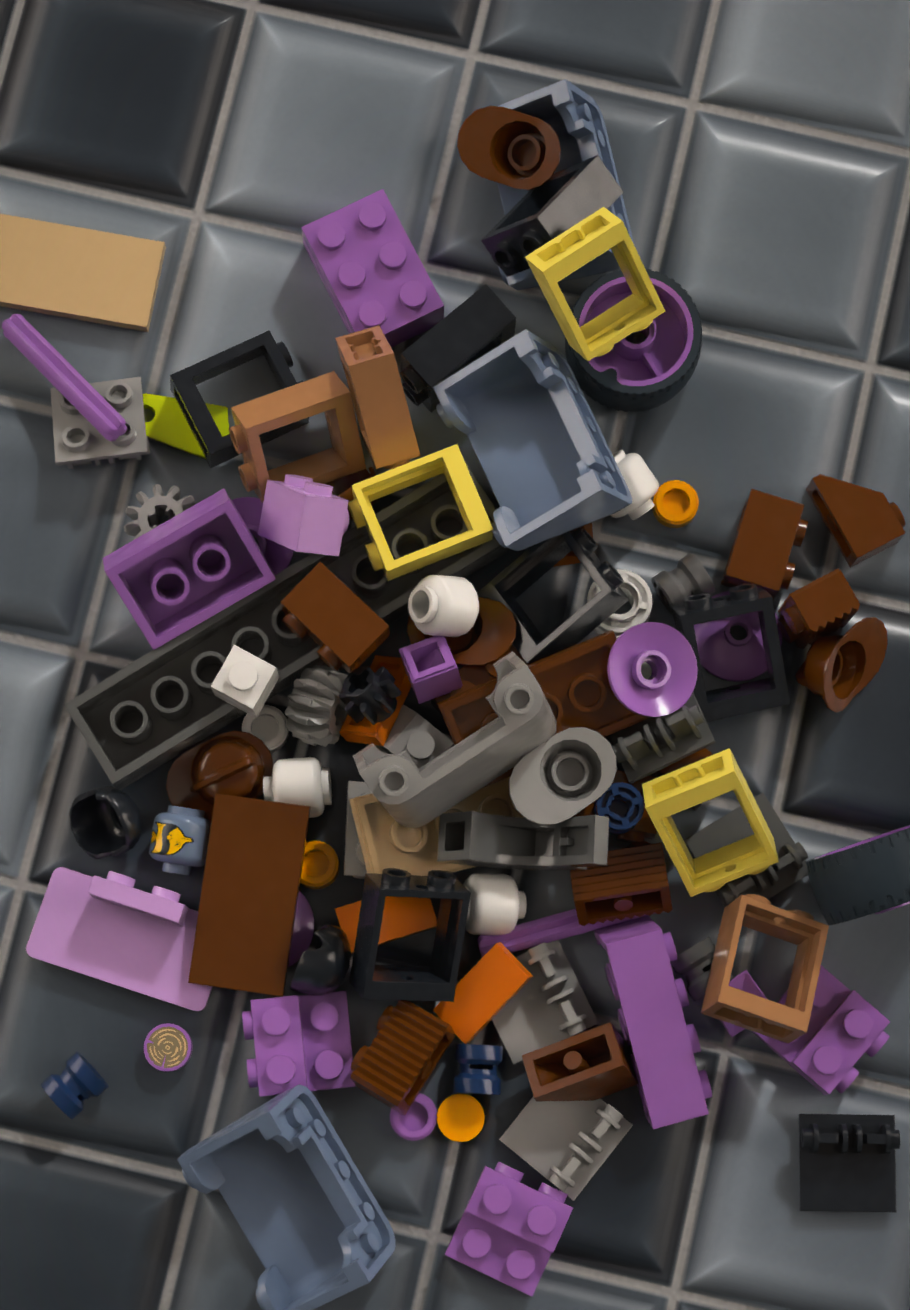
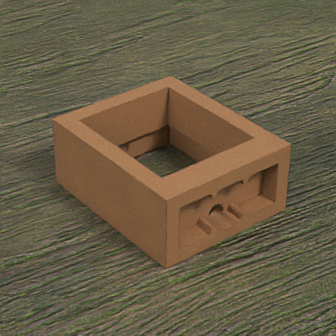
M380 326L335 338L348 388L351 392L361 436L375 468L394 469L409 463L412 458L421 456L395 355Z
M334 371L231 407L235 426L229 427V434L238 454L242 453L244 464L238 466L239 474L246 491L254 490L262 503L264 501L267 480L284 482L285 474L312 478L315 483L325 484L366 469L351 392ZM325 412L332 448L267 471L259 435Z
M755 894L741 895L724 908L701 1013L790 1043L808 1031L829 925L815 921L814 917L805 911H787L770 905L771 902L763 896ZM742 926L797 945L785 1005L729 986Z

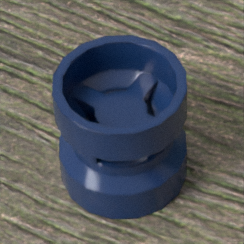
M623 782L613 783L595 801L593 813L594 815L609 817V834H625L631 831L642 818L644 800L640 792L632 785Z
M456 1044L455 1059L460 1066L459 1074L454 1078L453 1093L500 1095L501 1080L497 1076V1065L502 1062L503 1047ZM485 1065L487 1066V1070L469 1069V1066Z
M76 1052L66 1061V1068L62 1071L61 1075L51 1074L41 1083L47 1095L70 1119H74L83 1111V1101L85 1099L88 1100L91 1096L98 1097L109 1087L97 1070L79 1052Z

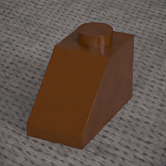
M822 474L812 478L806 488L807 493L850 568L897 544L906 533L903 529L906 523L901 510L894 502L889 503L881 492Z
M611 1022L522 1055L532 1093L537 1102L594 1101L638 1084L626 1043Z

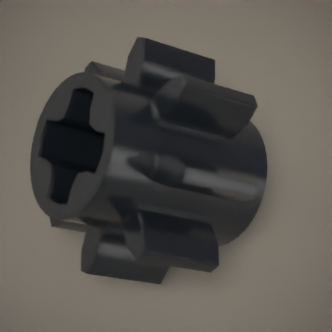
M368 665L353 670L343 683L344 692L339 695V698L346 705L344 710L356 723L362 721L364 717L372 725L386 720L396 709V697L401 695V691L394 684L396 679L384 666L379 668L376 673Z

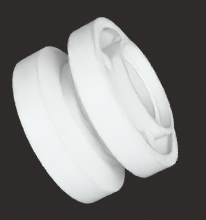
M617 569L624 580V583L619 587L629 599L628 601L632 608L625 614L613 613L594 629L597 634L601 635L612 630L615 636H619L630 627L649 621L652 609V594L647 583L636 573ZM595 581L589 589L587 602L601 591Z

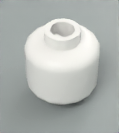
M619 450L612 455L631 493L632 504L610 516L620 518L628 514L632 520H635L655 506L651 498L657 493L659 483L639 454H625L623 450Z
M429 575L422 578L411 592L408 610L416 627L423 634L459 637L468 633L475 624L479 613V600L475 588L466 578Z
M314 757L277 760L272 769V776L263 777L264 800L311 806L309 818L319 817L323 814L325 805H332L329 767L322 768L320 761Z
M471 874L465 880L463 885L471 892L465 927L468 933L473 935L508 934L514 930L518 919L525 917L527 907L526 895L524 891H518L516 882L511 876L505 874Z

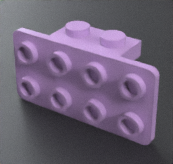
M64 867L56 868L53 871L26 946L27 954L30 957L196 1012L205 1009L213 986L188 983L198 911L189 909L185 904L178 903L181 894L158 886H154L151 893L133 888L135 879L113 871L108 872L106 879L96 875L91 877Z

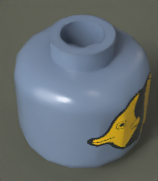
M168 805L167 812H162L155 816L149 854L154 860L163 862V872L190 876L191 866H205L211 821L204 818L205 811Z

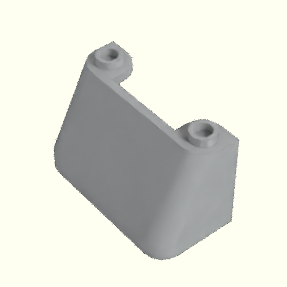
M513 651L493 664L497 673V684L494 691L486 696V699L498 717L418 769L406 749L399 754H387L380 751L373 743L353 755L358 772L364 782L399 825L407 828H418L426 825L513 768L526 754L555 735L557 721L552 709L527 664Z

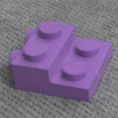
M821 965L807 1033L790 1043L754 1031L752 1033L823 1095L830 1094L834 1089L841 1094L858 1076L859 1071L853 1066L861 1056L867 1053L870 1057H873L889 1039L890 1036L884 1029L890 1021L855 990L850 991ZM788 989L777 1003L785 1005Z
M346 991L331 992L323 996L293 995L250 1000L251 1010L242 1011L245 1040L254 1039L256 1058L247 1059L249 1088L258 1087L259 1097L279 1095L299 1084L306 1086L311 1092L356 1087L350 1078L353 1072L351 1070L353 1051Z
M498 1161L494 1170L484 1166L445 1255L532 1297L549 1258L558 1244L573 1207L564 1204L568 1194L543 1182L538 1191L520 1182L524 1173Z

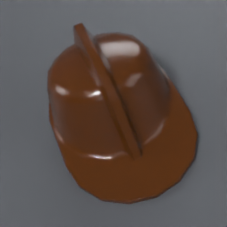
M487 106L477 109L465 119L458 133L457 147L460 158L467 168L482 178L516 189L530 190L547 182L559 165L561 147L558 135L551 125L539 118L498 106Z
M478 597L479 613L475 624L468 633L459 637L444 636L457 667L462 665L484 666L498 660L509 651L516 638L517 624L512 612L503 603ZM409 615L407 633L411 644L433 637L423 634Z
M867 617L856 623L844 635L817 638L808 650L806 660L795 674L796 681L807 687L815 695L822 697L827 708L832 712L843 711L851 700L873 679L883 663L888 645L887 630L884 623L876 617Z
M231 731L220 734L186 751L174 761L168 771L166 782L169 801L173 806L205 811L204 818L211 821L215 793L257 799L263 794V777L272 776L274 763L271 752L261 739L249 732Z

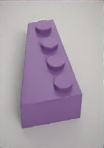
M648 915L594 930L597 944L602 945L608 954L610 963H606L604 969L616 1001H620L621 1008L617 1009V1016L627 1046L631 1045L633 1053L629 1055L637 1077V1087L646 1119L653 1129L709 1114L705 1099L712 1097V1090L705 1069L698 1071L693 1053L701 1052L694 1025H686L682 1007L689 1006V1000L682 978L674 979L670 962L677 960V953L670 932L663 933L662 929Z

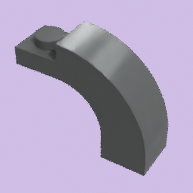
M476 811L443 813L439 819L437 861L459 865L518 870H586V867L607 866L609 817L599 815L575 816L556 825H540L526 818L500 816Z

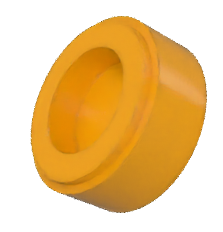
M671 480L662 484L652 500L655 504L652 508L655 518L662 525L669 528H681L689 524L695 517L699 506L698 495L694 488L680 480Z
M306 842L300 883L310 889L326 888L338 876L340 869L338 856L335 850L325 842Z
M467 1094L449 1096L441 1103L437 1112V1123L440 1131L452 1141H469L480 1133L484 1125L485 1116L481 1104L474 1097Z

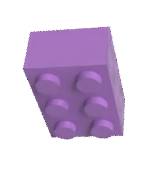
M383 189L301 227L304 247L349 334L379 325L392 348L433 328L444 319V304Z
M225 488L103 557L105 573L153 650L276 580L270 564Z

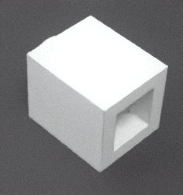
M234 645L213 681L211 688L216 697L257 718L277 683L279 674L277 667Z

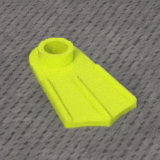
M143 394L144 409H150L155 414L153 420L145 422L146 436L205 458L176 399ZM205 403L222 437L228 435V408L226 406Z

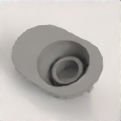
M585 727L568 728L555 734L526 754L514 766L509 779V796L515 809L527 820L540 825L559 824L576 815L608 790L617 772L616 755L610 742L599 732Z

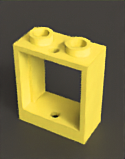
M605 207L597 210L525 256L569 345L587 361L607 354L613 349L614 344L633 332L646 329L653 322V319L666 312L623 221ZM611 248L632 294L579 327L557 282Z
M458 444L352 485L354 500L348 502L349 511L357 529L363 526L367 529L372 542L366 544L365 549L374 571L383 569L388 581L492 540L493 527ZM444 473L468 531L394 560L370 502Z
M730 748L642 784L645 808L690 897L703 892H714L730 881L745 875L759 874L770 865L779 862L772 833ZM733 790L754 835L693 859L671 815Z

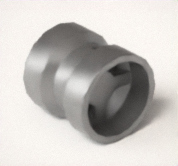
M691 553L680 559L677 567L672 571L663 570L651 578L658 597L672 615V607L684 604V598L696 594H713L715 592L714 584L706 569Z

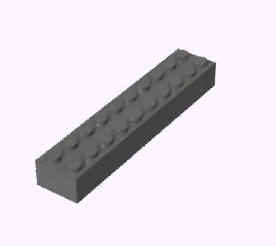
M466 464L490 523L495 522L493 512L496 508ZM444 473L375 514L394 560L468 531ZM355 526L343 534L339 556L309 554L275 575L276 580L152 650L70 700L64 706L115 788L122 790L246 714V712L216 697L211 688L213 681L234 645L277 667L279 679L268 699L293 685L296 679H300L301 673L306 667L313 668L315 665L322 667L326 664L316 653L320 646L310 636L306 635L303 639H300L283 623L282 619L286 614L283 612L280 603L319 562L323 563L382 620L390 625L409 613L408 601L410 594L422 578L429 575L466 578L511 549L502 547L493 535L492 540L388 581L383 569L374 571L369 560L365 545L372 541L366 527L363 526L357 529Z

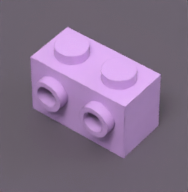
M285 474L284 482L267 480L258 535L296 552L339 556L342 536L347 531L349 525V511L347 509L349 500L333 495V486L315 483L312 478Z

